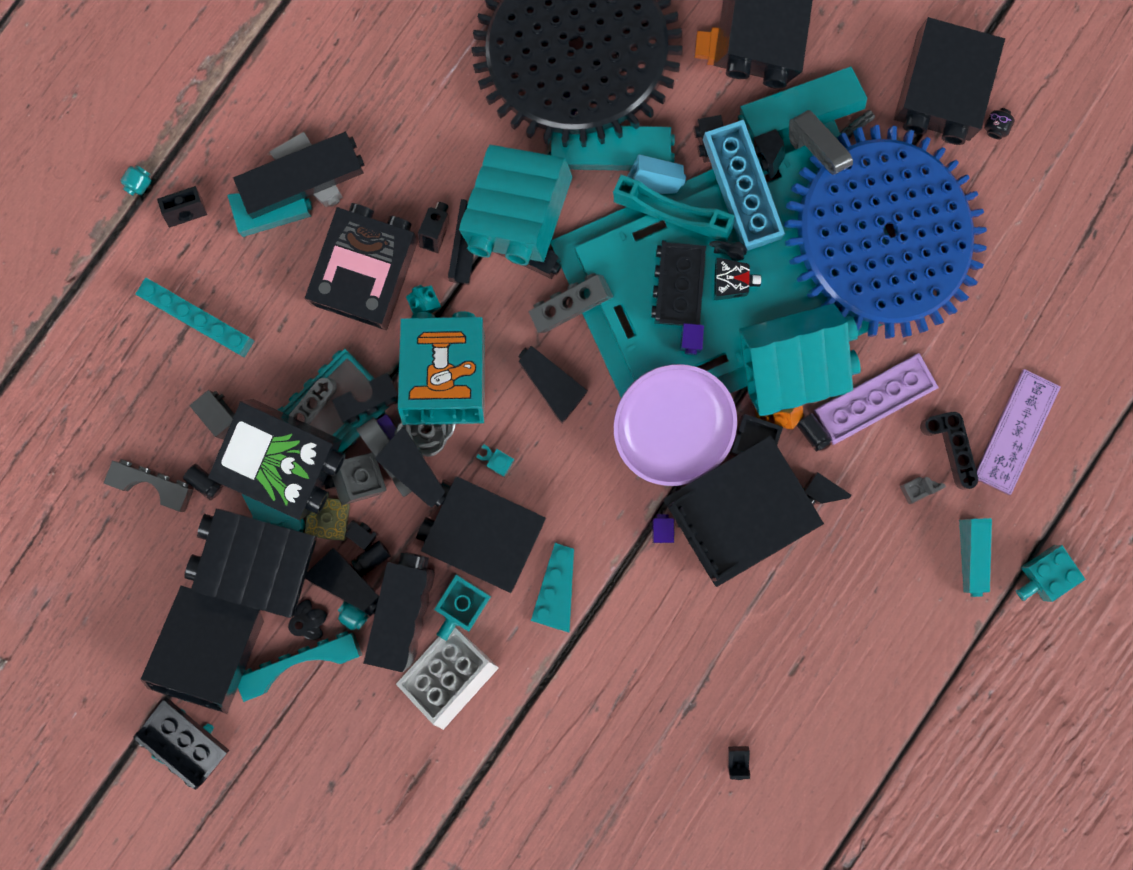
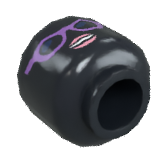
M1000 108V110H994L990 113L984 128L989 137L1000 140L1009 135L1015 119L1011 115V111Z

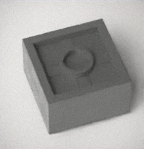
M208 390L189 406L215 437L224 440L235 413L223 400L225 397L223 394L219 395L217 391L212 392Z
M373 452L345 459L338 474L335 477L332 476L341 506L378 496L387 490Z

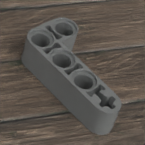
M807 110L790 119L789 139L795 149L805 145L832 175L853 165V159L848 150L813 112Z
M332 378L317 380L289 416L297 419V415L301 413L305 418L304 422L310 425L337 390L335 380ZM328 383V391H323L325 388L323 384ZM312 397L317 400L316 408H312L309 404V400Z
M374 417L357 428L358 433L375 456L390 442V438ZM384 467L403 497L412 492Z

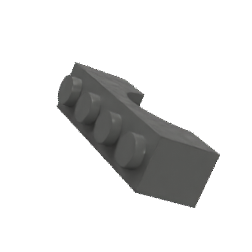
M120 459L119 462H111L103 484L122 491H129L139 483L148 482L157 489L160 496V505L179 512L186 511L194 490L188 488V483L177 480L176 483L169 481L170 477L161 473H158L157 476L150 473L151 469L139 466L138 469L131 466L132 462Z

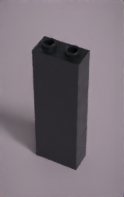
M345 131L233 177L248 215L252 219L364 174L362 167L365 164L361 155H356L354 149L357 148L353 136L349 137Z

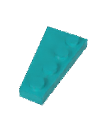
M557 543L554 544L531 618L533 622L570 633L573 548Z

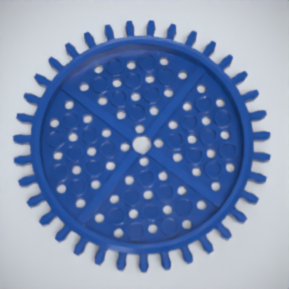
M875 125L870 128L871 140H866L863 129L860 127L853 131L856 144L851 145L846 133H843L837 139L851 154L853 165L849 169H844L832 175L812 155L809 159L818 170L816 173H813L806 167L802 168L799 174L809 181L807 187L796 183L790 189L803 196L801 203L790 201L786 204L787 209L799 212L798 220L790 219L784 222V227L797 228L798 238L793 237L785 241V246L799 245L801 255H797L789 260L790 265L804 262L807 272L800 274L797 281L803 282L811 277L816 285L807 294L808 298L815 297L822 292L827 300L821 307L834 303L844 317L847 314L854 317L857 330H860L862 321L869 322V337L877 335L879 324L885 325V339L895 337L894 324H900L903 338L912 336L910 321L913 320L916 322L919 333L926 332L929 329L924 318L925 316L929 315L935 326L944 323L938 309L943 307L949 315L955 314L958 310L951 303V297L954 296L960 302L968 300L969 296L959 287L962 283L969 287L975 286L978 283L977 280L967 275L969 268L979 270L984 266L979 261L972 260L973 252L980 253L987 249L985 245L974 243V235L987 232V227H974L972 219L983 214L984 210L975 209L971 211L968 201L978 196V192L973 191L966 195L964 194L960 186L965 184L970 177L969 175H964L957 180L955 179L951 171L957 167L959 163L957 160L948 163L946 166L939 161L946 150L944 147L935 151L933 155L926 152L931 140L929 137L921 140L918 147L912 145L913 130L905 133L903 141H898L897 126H892L887 131V139H881L880 126ZM882 156L885 157V159H886L885 162L882 161V159H881ZM863 160L867 161V166L864 165ZM922 169L926 170V175L922 172ZM904 172L908 174V178L904 176ZM886 176L890 177V182L887 181ZM868 179L872 181V185H869ZM850 183L854 185V189L850 188ZM831 187L835 188V193L831 191ZM927 188L931 190V194L927 192ZM909 192L913 194V198L909 196ZM891 195L895 197V201L891 200ZM873 199L877 201V205L873 204ZM854 203L859 205L858 209L855 208ZM836 206L840 208V213L836 211ZM817 210L822 212V216L817 214ZM914 211L917 212L918 217L914 216ZM896 215L899 216L900 221L896 220ZM878 219L881 220V222H882L881 225L878 224V222H877ZM860 222L863 224V229L859 226ZM886 224H894L893 227L896 235L893 238L885 235L883 228ZM841 226L845 228V233L841 231ZM822 230L826 231V236L822 234ZM919 231L922 232V237L919 236ZM901 235L904 236V238H905L904 241L901 240V238H900ZM883 238L886 240V245L882 242ZM864 242L868 244V249L864 247ZM846 246L850 248V252L846 251ZM941 247H944L945 253L942 252ZM827 250L831 251V256H828ZM924 250L927 252V257L923 254ZM906 254L909 256V261L905 258ZM887 258L891 260V264H888ZM869 262L873 264V268L869 267ZM851 266L854 267V269H855L854 272H852V271L850 270V267H851ZM946 266L949 267L950 272H947ZM832 270L836 271V276L832 275ZM928 270L932 272V276H929ZM910 274L914 276V280L910 278ZM892 278L896 280V284L892 283ZM874 282L878 284L877 288L874 287ZM855 286L859 287V292L855 290ZM933 290L937 292L936 296L933 294ZM915 293L919 296L918 300L915 298ZM897 297L901 300L900 304L897 303ZM879 301L883 305L882 308H880L878 305Z

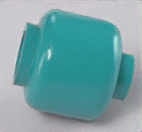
M138 165L128 167L120 179V182L124 185L123 190L132 196L135 193L143 195L151 184L150 173Z
M345 602L338 609L340 612L338 620L350 630H355L356 628L359 630L369 618L367 614Z

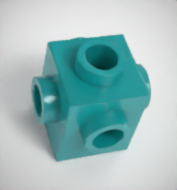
M418 285L412 288V292L406 296L413 314L418 312L432 314L441 307L432 285L425 287Z

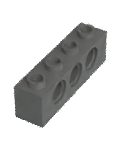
M595 273L590 274L584 278V282L580 284L576 282L568 286L567 291L551 295V299L547 302L540 301L534 304V308L528 312L538 333H546L613 298L604 276L596 275ZM586 288H589L590 296L586 299L584 291ZM569 297L573 300V305L570 308L567 306ZM552 306H554L556 309V313L553 317L550 314V309Z

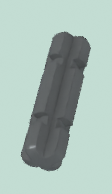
M867 110L862 116L841 130L840 133H846L849 139L854 135V130L860 127L863 128L867 123L869 124L874 120V113L871 110Z

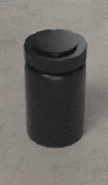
M810 413L798 422L797 427L811 446L815 447L814 450L816 452L831 443V437H828V433L813 413Z
M197 464L192 465L183 476L184 481L203 496H207V499L210 501L223 488L222 484L209 479V473Z
M379 540L351 562L355 570L364 577L391 557V554Z

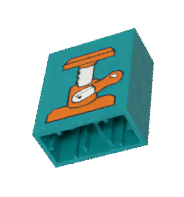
M460 311L454 313L452 318H435L433 314L428 312H418L413 314L411 318H401L398 410L402 425L484 423L485 333L483 317H476L471 312Z

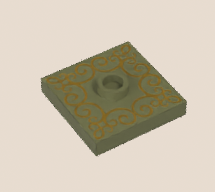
M328 498L318 515L311 512L307 516L305 533L316 535L318 538L346 541L345 534L347 533L346 527L348 526L350 504L341 506L339 499Z

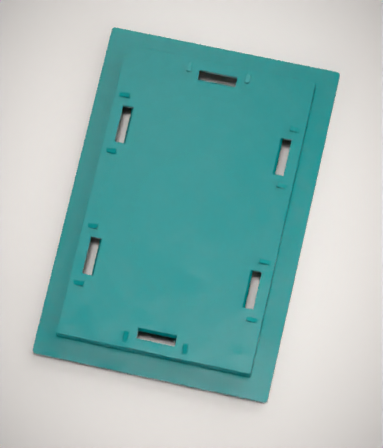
M835 120L824 124L836 138L841 135ZM789 137L782 139L784 141L785 157L778 169L781 177L767 182V186L785 235L781 240L748 250L747 254L744 255V259L737 261L750 265L749 274L761 275V286L749 287V293L745 297L714 300L715 261L717 258L732 260L727 254L714 253V247L710 246L709 243L718 240L664 221L667 226L666 228L635 241L632 233L662 220L628 207L551 240V246L554 253L559 256L560 264H562L561 268L569 285L576 282L580 284L585 281L584 278L595 273L596 275H603L610 288L613 298L582 314L620 398H622L625 391L636 379L650 370L671 364L698 367L726 354L729 361L707 372L717 377L730 394L747 386L739 329L821 307L827 300L822 292L815 297L808 298L807 294L816 285L811 277L803 282L797 281L800 274L807 272L804 262L790 265L789 262L793 257L801 255L799 245L785 246V241L793 237L798 238L797 228L784 227V222L790 219L798 220L799 213L787 209L786 204L790 201L801 203L803 197L790 189L796 183L807 187L809 181L799 174L802 168L806 167L813 173H816L818 170L809 159L813 155L812 152L805 145L795 149ZM713 169L685 181V184L680 187L677 193L661 194L685 205L718 209L729 213ZM850 183V188L854 189V185ZM831 187V191L835 193V188ZM854 203L855 208L858 209L859 205ZM836 206V211L840 213V208ZM817 210V214L822 216V212ZM878 219L877 222L881 225L882 222L880 219ZM860 222L859 226L863 229V224ZM841 226V231L845 233V228ZM884 226V228H883L884 233H885V235H888V236H889V234H888V232H887V230H886V228H885V226ZM734 227L727 241L729 244L739 242ZM822 230V234L826 236V231ZM883 238L882 242L886 245V240ZM662 240H666L669 243L706 246L700 325H704L703 348L700 353L697 352V355H686L685 351H680L682 326L654 324L655 318H651L652 305L656 306V298H653L654 285L658 286V278L654 277L655 266L659 265L660 258L656 257L657 245H661ZM864 242V247L868 249V244ZM846 246V251L850 252V248ZM827 250L828 256H831V251ZM887 258L888 264H891V260ZM869 262V267L873 268V264ZM851 266L850 270L854 272L855 269L853 266ZM832 270L833 276H836L835 270ZM892 278V283L896 284V280ZM874 282L873 285L877 288L878 284ZM855 286L857 292H859V287ZM586 288L584 291L586 299L590 296L589 288ZM915 293V298L918 300L919 297H918V295ZM897 297V303L900 304L901 300ZM879 301L878 305L880 308H882L883 305ZM621 305L635 335L634 337L627 338L614 307ZM862 321L861 328L858 330V336L868 332L869 322Z

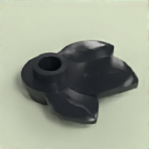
M711 241L709 243L710 246L714 247V253L727 254L733 261H741L744 259V255L747 254V248L741 242L729 244L723 241Z
M309 599L304 600L297 605L294 617L288 623V629L294 636L303 635L308 640L319 639L323 636V632L319 627L325 622L328 613L320 609L312 610L311 601ZM301 622L303 627L296 629L295 623Z

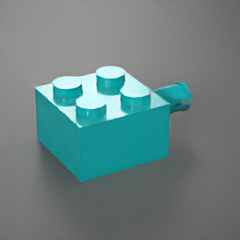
M1053 545L1021 567L1030 582L1017 589L1016 593L1022 601L1038 592L1043 601L1053 602L1086 579L1063 545Z
M456 574L434 609L445 618L436 635L447 641L456 626H460L469 632L492 595L459 574Z

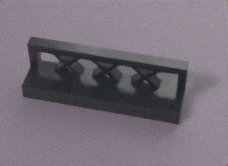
M461 199L448 279L453 283L469 285L474 254L467 249L468 244L459 231L462 217L468 205L467 200Z

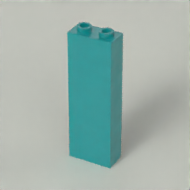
M848 67L740 106L738 121L744 120L754 146V137L774 129L778 131L782 139L789 137L790 119L807 110L813 112L825 124L865 109L867 96L853 68Z
M621 126L623 137L618 138L612 127L603 130L605 133V144H600L597 132L586 134L588 139L586 147L581 146L580 134H570L568 147H563L562 134L553 132L551 155L565 158L570 170L630 171L638 155L674 163L675 154L671 153V146L675 144V134H671V127L639 126L638 129H635L632 126Z

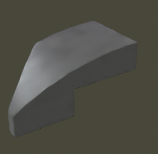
M918 477L900 486L908 504H912L946 487L945 484L934 482L928 477Z

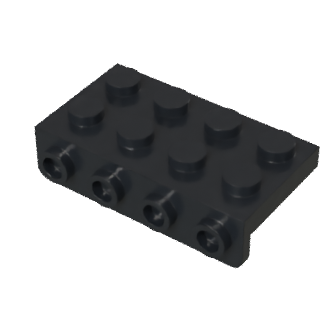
M662 240L661 245H657L656 257L660 258L659 265L655 266L654 276L658 278V286L654 285L653 298H656V306L652 305L651 318H655L654 324L683 326V324L700 325L706 246L669 243L666 240Z
M167 697L133 736L138 745L147 749L156 760L161 761L167 766L170 772L176 774L188 787L195 790L206 781L230 751Z

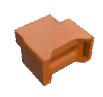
M712 27L711 32L697 31L694 58L707 59V65H714L719 28Z

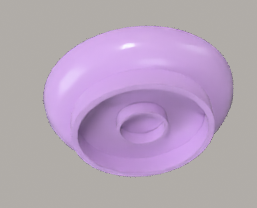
M683 364L661 366L646 372L636 379L620 399L614 418L615 443L624 463L639 477L664 486L689 484L717 468L729 453L737 430L735 404L724 384L717 377L701 368Z

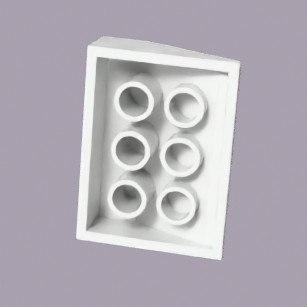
M455 627L447 641L438 637L396 685L433 725L444 730L497 671L498 667Z

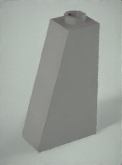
M302 132L269 152L274 160H277L312 144L306 134ZM336 185L313 194L325 207L335 206L343 198Z

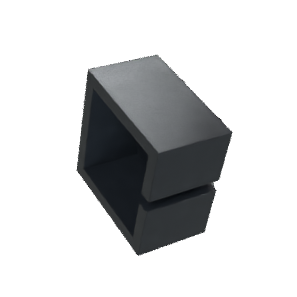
M743 414L736 433L739 435L735 436L729 454L737 456L769 436H772L777 445L783 427Z

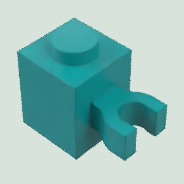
M483 444L482 448L487 450V455L482 457L477 454L476 458L488 461L487 467L505 478L515 459L498 449L493 453L488 446Z

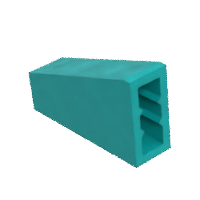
M240 194L227 195L238 233L242 237L311 217L310 210H313L310 199L305 197L252 219L245 209Z
M992 518L959 520L963 592L970 593L971 597H982L983 593L990 592Z

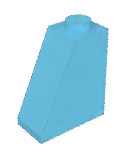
M638 155L627 177L640 181L659 194L677 193L686 181L684 165L643 155Z

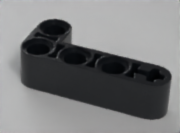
M949 412L924 419L920 424V429L924 435L932 436L942 433L955 485L962 490L974 488L978 484V475L962 415L958 412ZM949 416L955 420L953 427L948 424ZM929 421L934 422V431L928 428ZM954 436H957L960 440L958 446H955L953 443ZM959 456L965 459L963 466L958 463ZM969 478V482L964 483L963 479Z

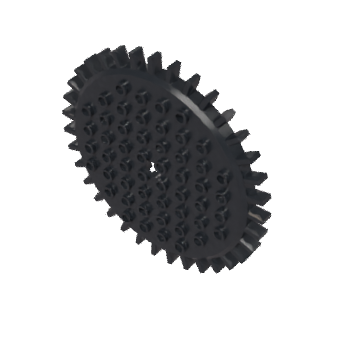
M485 0L486 7L494 11L492 17L478 13L479 23L488 25V30H473V36L475 40L486 41L485 46L471 47V51L474 57L486 56L487 61L473 64L475 74L489 71L490 74L489 77L478 81L480 90L494 85L496 91L487 95L486 100L491 105L502 98L505 104L497 110L498 117L501 119L512 110L516 113V116L510 122L512 129L515 130L525 120L530 123L526 130L527 137L531 139L539 127L546 130L544 133V143L548 145L552 139L553 132L562 134L563 147H568L570 134H580L581 146L586 147L588 142L586 134L597 132L600 144H605V133L603 130L612 127L617 137L622 138L623 131L620 123L628 120L633 128L638 129L639 121L634 115L641 110L650 118L654 116V110L647 104L650 98L661 104L665 103V95L657 91L659 84L671 89L674 87V80L663 76L665 70L672 72L680 71V63L668 61V55H682L683 47L681 45H668V40L682 38V28L667 30L666 26L678 21V13L672 12L666 15L662 13L663 9L671 5V0H501L499 3L494 0ZM548 2L552 3V5L547 6L545 4ZM595 4L596 7L591 8L590 5ZM636 6L640 7L639 10H635L634 8ZM578 12L577 15H572L571 13ZM616 14H622V16L616 17ZM510 17H515L514 20H509ZM559 19V22L555 23L553 22V20ZM599 21H603V22H604V23L601 24V25L597 24V22H599ZM647 23L648 26L643 27L642 24ZM536 26L541 27L539 30L534 29ZM581 28L585 29L584 32H580L578 30ZM628 30L630 33L624 34L623 32ZM517 34H522L521 37H516ZM561 36L567 37L566 39H560ZM580 37L584 42L582 48L576 50L569 46V41ZM606 38H611L610 41H605ZM655 40L656 43L651 44L649 41ZM499 41H504L501 45L497 44ZM543 43H547V44H548V46H546V47H543V46H541V45H542ZM588 45L593 46L591 49L586 48ZM636 47L637 50L632 51L631 48ZM525 50L530 51L528 54L523 53ZM570 52L574 53L573 56H568L567 54ZM615 54L619 56L616 59L612 58V56ZM506 58H511L510 61H505ZM550 60H555V61H556V62L553 63V64H550V63H549ZM595 62H599V63H600V65H598V66H595V65H593V64H594ZM640 64H644V65H645L644 68H639L638 66H639ZM532 67H536V68H537V70H535V71H531L530 69H531ZM580 69L581 72L575 73V70ZM620 72H626L627 74L622 76ZM513 75H518L517 78H512ZM557 77L563 78L561 81L556 80ZM602 79L608 80L606 83L601 82ZM539 84H543V85H544L543 88H538L537 86H538ZM585 86L589 87L586 91L582 89ZM628 89H633L634 92L629 93V92H627V90H628ZM522 91L526 92L523 96L519 95ZM565 94H570L569 98H565L563 96ZM610 96H614V97H615L614 100H609L608 98H609ZM547 101L552 102L551 105H545ZM593 103L597 105L594 108L590 107V105ZM577 111L578 114L572 115L571 112Z

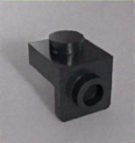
M749 746L728 747L727 768L731 780L750 779Z

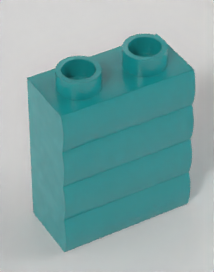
M490 144L485 153L482 167L478 173L475 187L470 195L467 209L462 217L459 228L468 244L467 249L474 255L484 258L490 257L492 252L505 254L506 259L518 265H528L530 260L544 262L573 178L566 159Z
M834 303L739 329L748 396L759 416L774 414L783 409L796 408L806 403L818 402L853 391L852 375L859 374L861 366L856 351H850L849 342L858 339V330L852 316L844 317Z

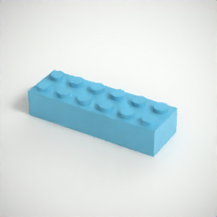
M744 120L705 132L703 142L728 212L735 215L734 229L739 242L743 243L748 251L781 240L785 233Z

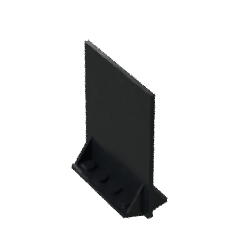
M772 436L765 438L664 498V502L676 520L678 527L682 530L689 542L688 544L691 545L715 587L727 582L824 524Z

